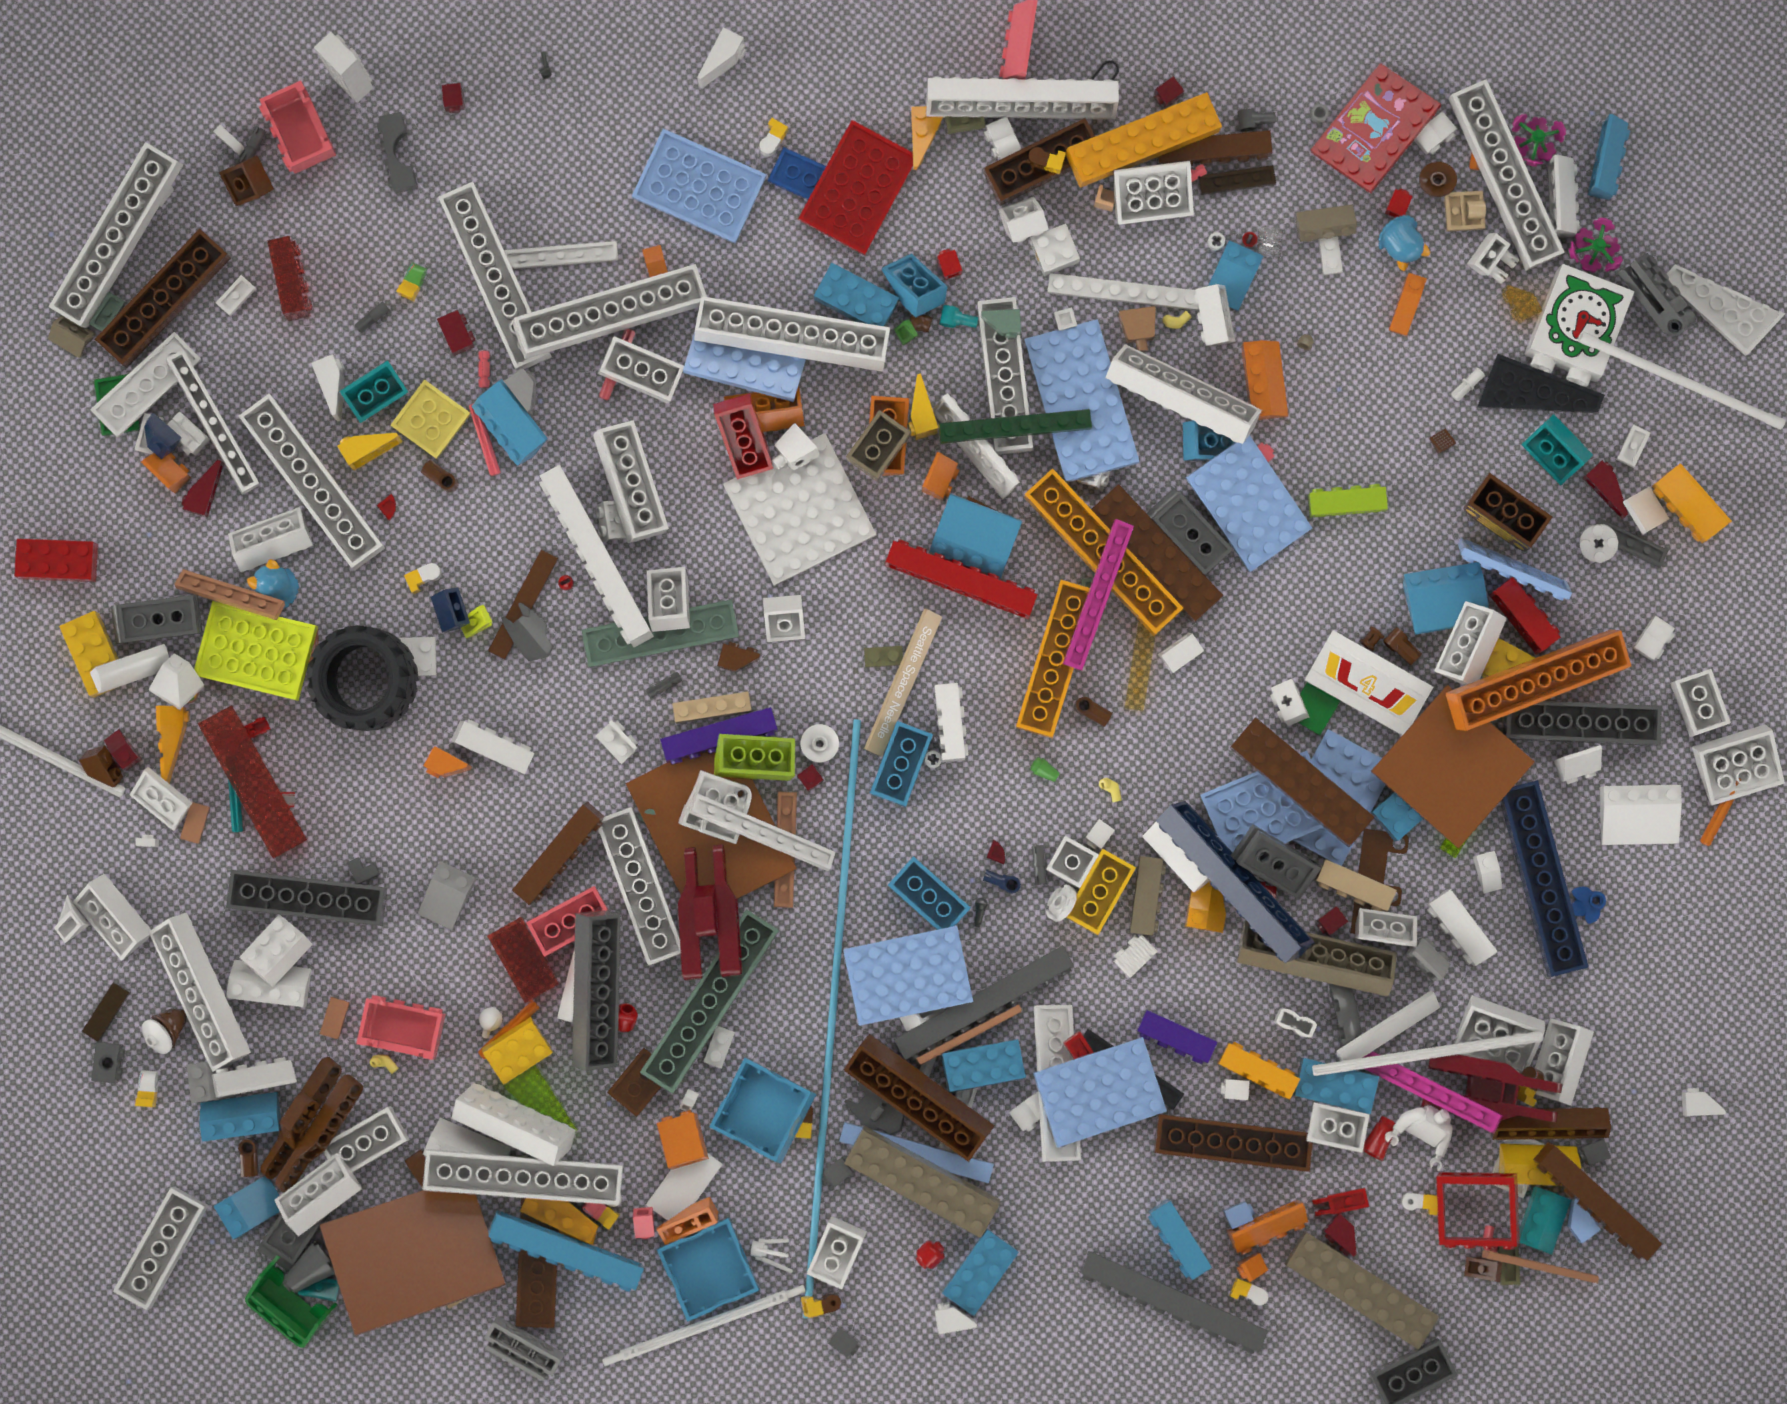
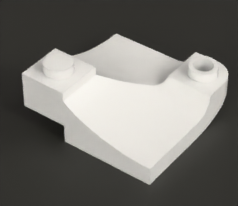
M700 771L678 823L736 844L739 837L738 833L689 813L694 796L700 794L747 814L751 802V790L744 784ZM742 790L743 795L741 797H738V792Z

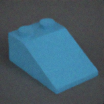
M1229 240L1208 286L1216 284L1225 285L1229 308L1239 311L1263 259V255Z
M912 253L882 267L884 275L901 303L915 317L945 303L948 286Z
M1194 420L1183 422V461H1209L1235 443L1231 438L1223 434H1217L1212 429L1197 424Z
M264 1176L213 1207L234 1240L280 1213L274 1201L280 1195L272 1181Z

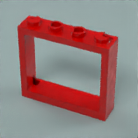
M1438 1173L1436 1181L1439 1245H1445V1248H1455L1456 1245H1460L1467 1249L1476 1248V1246H1483L1484 1249H1494L1495 1246H1503V1249H1514L1520 1243L1517 1173ZM1444 1184L1509 1185L1511 1238L1446 1237Z

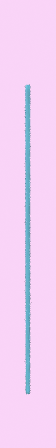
M857 719L853 720L807 1271L817 1250L861 728V720ZM807 1274L805 1296L813 1297L814 1277Z

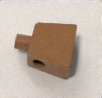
M1155 306L1119 311L1118 314L1126 342L1136 343V350L1140 352L1148 351L1147 341L1154 340Z

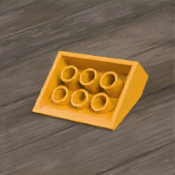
M1681 463L1652 485L1654 494L1667 503L1666 507L1670 512L1677 514L1679 522L1685 528L1688 527L1692 531L1691 535L1697 542H1706L1732 522Z

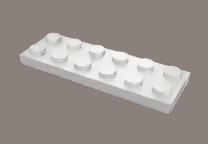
M173 332L90 410L119 438L178 383L166 358L184 350L193 367L201 361V358Z
M948 393L933 408V413L940 423L970 420L969 416L959 408L956 400L950 397ZM986 440L957 442L1002 499L1006 498L1020 483L1016 474L1006 466L1004 459L994 451L991 443Z

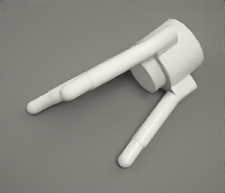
M759 1238V1241H753L750 1256L756 1257L755 1260L766 1262L789 1273L793 1272L792 1269L765 1258L767 1254L789 1257L787 1253L768 1250V1245H765L788 1243L789 1239Z

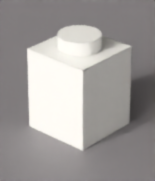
M1099 819L1085 837L1088 840L1086 844L1094 850L1097 848L1101 850L1115 830Z
M1224 1079V1083H1221L1220 1094H1223L1225 1099L1248 1100L1249 1081Z

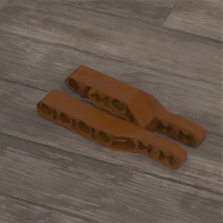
M331 1057L321 1059L301 1092L291 1103L280 1121L281 1131L279 1132L278 1139L260 1167V1172L267 1179L277 1177L275 1186L283 1193L294 1186L308 1164L327 1149L363 1092V1085L350 1074L342 1076L338 1083L336 1082L342 1073V1067ZM336 1085L331 1094L329 1095V1097L326 1098L332 1087ZM323 1101H324V1102H325L324 1105L322 1106V1108L320 1109L319 1113H318L317 1116H316V1113H317L318 1109L320 1108V1106L322 1105V1103H323ZM315 1118V1119L313 1120V1122L311 1123L310 1127L308 1128V1130L305 1131V1130L307 1129L308 1125L310 1124V1122L312 1121V1119Z

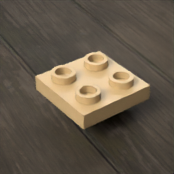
M1483 191L1451 192L1444 196L1446 232L1485 229L1486 204L1483 200Z

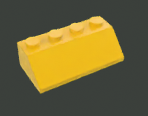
M1500 1143L1499 1173H1517L1518 1184L1555 1185L1550 1180L1552 1176L1548 1173H1542L1536 1167L1538 1164L1533 1160L1545 1145ZM1555 1145L1581 1169L1577 1146Z

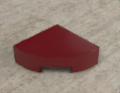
M993 840L986 858L1004 865V849L1000 843Z

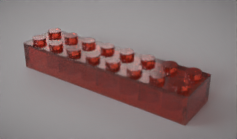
M231 705L198 723L272 858L275 859L308 841L234 706Z

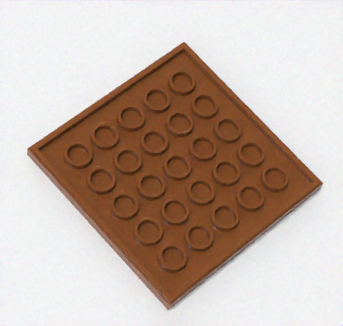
M1447 685L1371 772L1455 847L1459 848L1535 761L1490 722L1467 731L1456 730L1445 694L1453 689Z

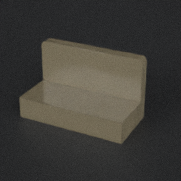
M61 315L52 323L48 340L80 358L83 355L85 346L94 338L95 333Z

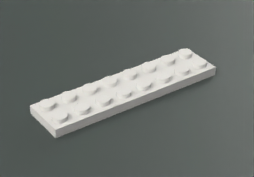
M1072 1005L1034 1006L1037 1071L1074 1060L1063 1043L1074 1035ZM1039 1093L1042 1162L1081 1160L1080 1140L1056 1147Z

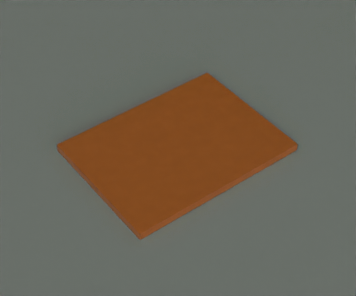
M708 752L701 754V757L691 760L690 757L682 759L683 762L672 765L671 762L665 763L625 783L680 895L686 885L685 848H696L699 886L714 885L713 845L723 844L726 856L727 883L737 899L797 869L790 855L739 834L737 843L734 844L678 823L700 771L714 775L715 753L708 754ZM722 777L749 787L752 796L747 815L775 826L752 779ZM742 790L738 792V797H741L743 795ZM647 809H653L656 815L646 814L644 812Z
M422 1190L320 1224L355 1336L506 1285L491 1239L488 1236V1230L476 1194Z

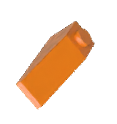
M1408 273L1389 331L1407 336L1427 278Z
M707 1197L693 1203L657 1227V1232L664 1244L667 1245L718 1223L719 1212L711 1197Z

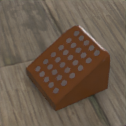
M1446 429L1429 438L1438 455L1456 444V441Z

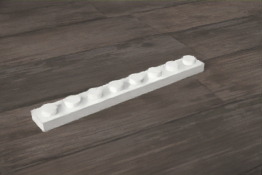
M1049 274L1047 293L1199 310V305H1196L1194 300L1196 290Z
M700 794L694 796L689 813L823 870L829 871L831 869L836 852Z

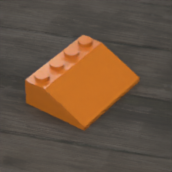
M1296 1199L1260 1215L1246 1224L1227 1230L1226 1232L1235 1252H1241V1255L1252 1251L1251 1247L1257 1244L1259 1247L1270 1243L1269 1239L1275 1236L1279 1239L1288 1235L1287 1231L1291 1229L1298 1231L1304 1228V1224L1308 1222L1305 1205Z

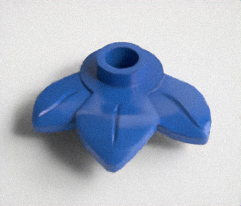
M1588 887L1574 888L1571 892L1576 898L1572 904L1575 916H1585L1587 924L1594 923L1600 917V910L1606 905L1605 895L1599 891L1592 892ZM1594 897H1597L1599 899V903L1597 905L1593 903Z

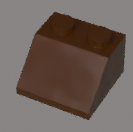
M258 155L245 159L219 172L236 207L260 198L274 190Z

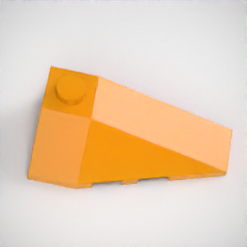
M159 705L156 706L157 731L161 734L158 749H160V753H163V757H160L161 778L170 784L187 728V722L190 721L189 711H186V707H182L179 710L174 706Z
M1209 881L1198 891H1190L1185 927L1223 933L1226 918L1223 894L1211 885V881Z

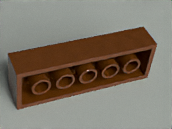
M1084 118L984 167L983 174L999 205L1002 206L1072 171L1066 155L1060 174L1032 166L1028 158L1033 148L1040 147L1047 153L1057 155L1058 151L1066 152L1068 147L1093 138L1095 135L1087 119Z

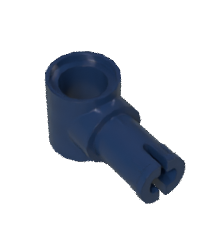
M988 869L986 870L985 874L991 876V878L984 876L983 881L999 886V889L1009 894L1019 891L1021 883L1017 877L1006 874L1000 875ZM1007 881H1016L1017 888L1009 890L1006 886Z

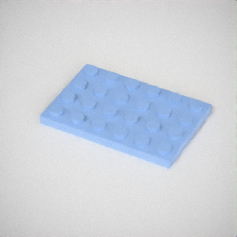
M662 129L632 194V198L736 244L767 174L666 129Z
M693 336L683 373L794 402L806 359L695 341Z
M1250 435L1243 444L1235 442L1185 477L1249 572L1312 529V526Z
M1460 538L1458 546L1464 560L1471 563L1475 560L1481 564V567L1490 571L1494 568L1499 571L1498 574L1507 578L1513 576L1517 579V582L1527 586L1530 583L1535 587L1534 589L1542 593L1549 591L1553 594V597L1563 601L1564 598L1570 599L1572 591L1567 581L1472 541Z
M1327 729L1311 758L1313 765L1371 813L1385 787V784L1371 772L1382 758ZM1324 827L1292 840L1340 866L1343 865L1353 846L1352 844L1350 847H1347Z
M1307 751L1299 753L1313 765ZM1257 771L1200 795L1217 836L1232 852L1236 849L1252 824L1284 843L1323 828L1321 824Z
M957 926L843 949L859 1026L973 1002Z
M1143 1037L1033 1073L1056 1147H1061L1167 1112Z

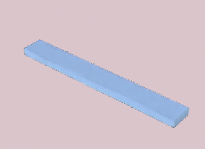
M844 1122L839 1142L853 1145L863 1127ZM875 1131L950 1173L989 1183L994 1166L993 1163L971 1158L968 1162L957 1153Z

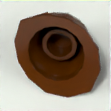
M172 1008L158 1015H152L151 1019L159 1022L167 1030L172 1041V1048H175L176 1040L186 1024L187 1016L185 1011Z

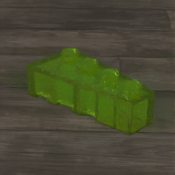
M534 1065L503 1086L523 1106L532 1108L536 1112L549 1116L560 1123L567 1124L576 1131L579 1130L538 1065Z

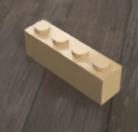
M749 692L672 703L676 724L752 712Z
M1323 860L1322 869L1315 879L1319 883V887L1325 890H1329V888L1337 890L1335 894L1344 898L1347 895L1353 897V902L1362 906L1365 903L1372 906L1371 910L1388 912L1397 890L1329 860Z

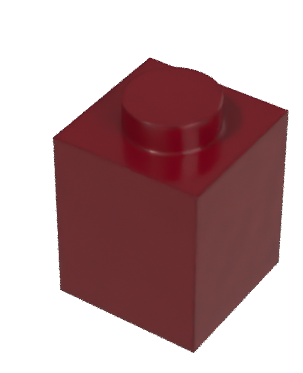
M1173 76L1155 89L1154 99L1160 106L1163 105L1164 108H1167L1181 98L1185 90Z
M461 83L442 85L443 104L446 112L459 113L460 110H465Z
M813 764L797 775L808 792L824 781Z
M1335 906L1316 920L1319 923L1316 926L1323 935L1326 933L1329 936L1345 925L1348 920L1340 909Z

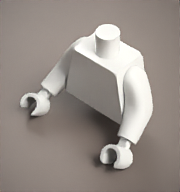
M1431 1105L1406 1111L1393 1126V1132L1389 1131L1385 1134V1139L1388 1142L1394 1137L1390 1144L1396 1146L1399 1142L1397 1135L1405 1130L1429 1145L1436 1147V1157L1432 1158L1429 1164L1432 1168L1434 1163H1439L1437 1171H1440L1442 1169L1441 1157L1445 1156L1452 1137L1453 1127L1450 1124V1114L1446 1109L1439 1111Z

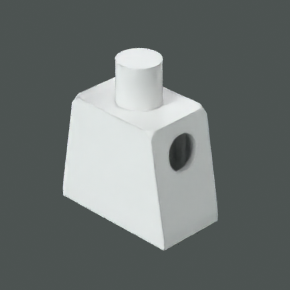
M794 423L776 442L775 448L779 455L772 460V463L778 470L786 463L792 470H796L819 457L820 453L817 446Z

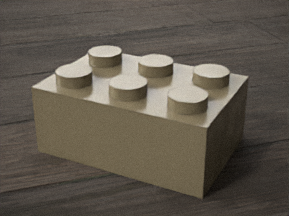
M879 410L847 454L846 460L878 482L911 436V432Z

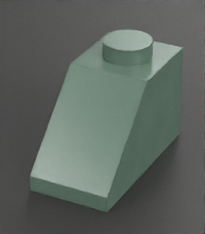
M1020 309L981 311V319L999 335L1006 336V339L1017 338V335H1021Z

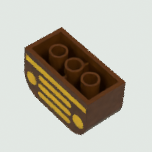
M1490 472L1484 477L1463 507L1464 511L1474 520L1513 547L1524 552L1532 548L1553 518V516Z

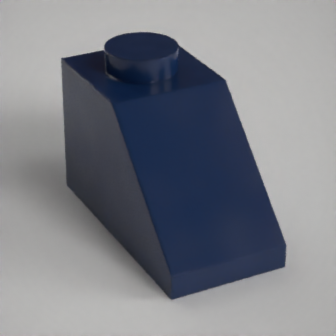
M155 413L150 415L144 425L147 447L160 459L174 451L182 438Z

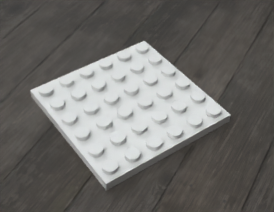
M825 433L811 440L817 446L820 456L796 470H792L787 463L778 470L773 464L772 470L738 480L735 477L723 483L774 586L876 536Z

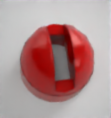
M1246 232L1242 237V242L1247 247L1255 246L1258 240L1253 232ZM1251 234L1253 236L1250 240V243L1248 244L1246 243L1249 235Z
M563 575L559 578L558 585L562 590L568 591L572 589L574 581L569 575ZM567 579H570V582L561 585L562 582H564Z

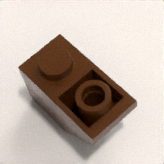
M728 642V645L723 643L717 666L722 669L738 672L760 660L761 654L757 653V649L747 647L745 650L739 648L737 643Z
M105 745L87 750L79 759L87 776L112 788L116 787L123 778L121 770L116 765Z

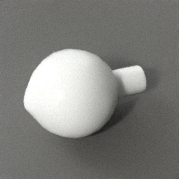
M495 1007L486 1008L480 1013L479 1023L483 1028L482 1037L489 1038L491 1031L496 1030L502 1024V1014Z

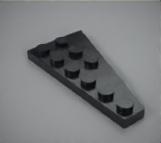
M1497 354L1477 407L1597 414L1605 395Z

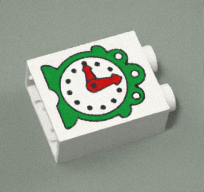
M1562 264L1555 272L1524 354L1533 358L1530 365L1548 373H1552L1554 367L1567 371L1566 379L1581 386L1587 387L1590 381L1596 382L1602 377L1610 354L1578 342V337L1584 331L1614 346L1634 291Z

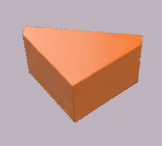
M661 245L642 250L649 277L668 272Z

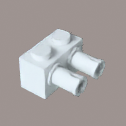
M1488 233L1467 265L1480 275H1490L1502 284L1505 281L1504 277L1507 278L1508 274L1497 267V263L1501 259L1510 268H1514L1516 266L1515 262L1518 263L1519 258L1507 250L1511 244L1497 233Z

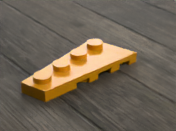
M526 1198L520 1212L591 1244L599 1227L569 1201Z

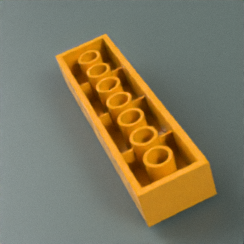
M1206 92L1070 146L1066 150V157L1081 188L1114 175V170L1134 167L1219 133L1222 125Z
M1060 580L1016 728L1053 739L1074 668L1064 665L1063 662L1090 588Z

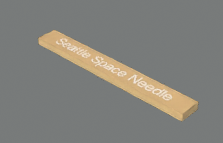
M928 609L923 610L866 742L865 750L880 757L883 756L942 616Z

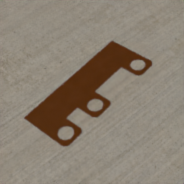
M1364 829L1358 873L1384 884L1388 852L1407 853L1409 837L1406 834L1402 837L1405 841V846L1403 849L1397 850L1393 847V839L1386 831ZM1386 885L1397 890L1396 892L1398 893V899L1392 902L1390 906H1399L1402 889L1397 886ZM1354 902L1350 933L1355 934L1359 909L1371 910V905L1365 903L1362 906Z

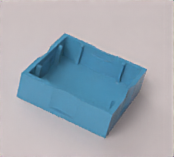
M744 1057L732 1081L729 1093L721 1102L709 1127L781 1164L816 1094Z
M729 1217L657 1249L666 1273L674 1285L677 1299L687 1322L707 1314L722 1305L734 1302L760 1290Z

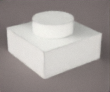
M1072 308L1053 313L1059 331L1077 326Z
M142 835V838H136V846L159 847V839H153L154 835Z

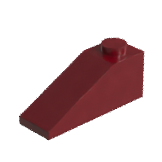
M217 460L188 490L187 495H184L181 505L183 510L208 518L224 462Z
M1601 460L1583 477V480L1623 519L1628 515V512L1623 503L1624 499L1616 474L1613 472L1614 468L1607 461Z

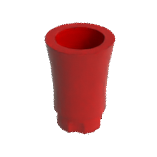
M1381 1116L1379 1122L1375 1124L1365 1140L1363 1152L1377 1160L1383 1161L1392 1140L1391 1138L1387 1142L1385 1134L1389 1131L1393 1132L1395 1122Z

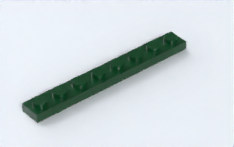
M1090 409L939 423L938 428L940 443L944 444L1091 430L1092 422Z

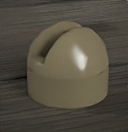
M1304 334L1299 338L1297 345L1304 350H1311L1314 340L1311 335Z

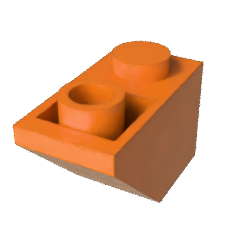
M1259 1252L1238 1261L1239 1267H1237V1271L1240 1277L1249 1282L1269 1271Z

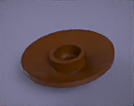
M1432 162L1421 170L1419 184L1428 195L1443 197L1455 189L1457 174L1454 168L1445 162ZM1439 180L1441 183L1436 184L1434 181Z

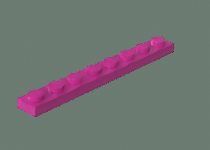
M1117 519L1114 520L1065 656L1064 665L1080 671L1083 670L1134 528L1133 525Z
M1372 1051L1363 1058L1379 1056L1380 1054ZM1400 1064L1364 1068L1492 1133H1495L1502 1118V1115Z

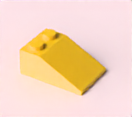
M921 373L917 374L910 422H908L911 437L915 436L916 440L938 434V425Z
M397 433L360 435L351 438L347 436L340 441L337 447L347 464L355 471L403 441Z

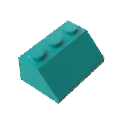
M387 360L339 392L361 423L407 394L408 390Z
M1555 414L1547 419L1521 444L1560 486L1593 456Z
M1534 1186L1519 1228L1520 1243L1552 1255L1571 1200Z

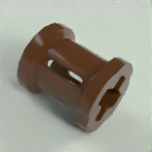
M1371 626L1368 634L1364 639H1360L1359 642L1373 652L1374 646L1385 636Z

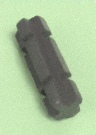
M675 672L671 677H666L656 683L654 687L647 688L646 692L650 698L657 696V693H662L671 688L673 684L681 682L682 678L678 672Z

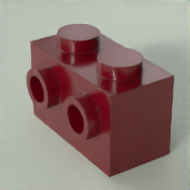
M457 309L437 318L454 356L475 348L473 342L476 339L472 331H468L465 326L468 324L464 313L460 314Z

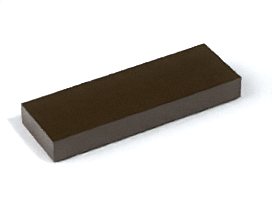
M113 982L81 1032L99 1042L130 992Z

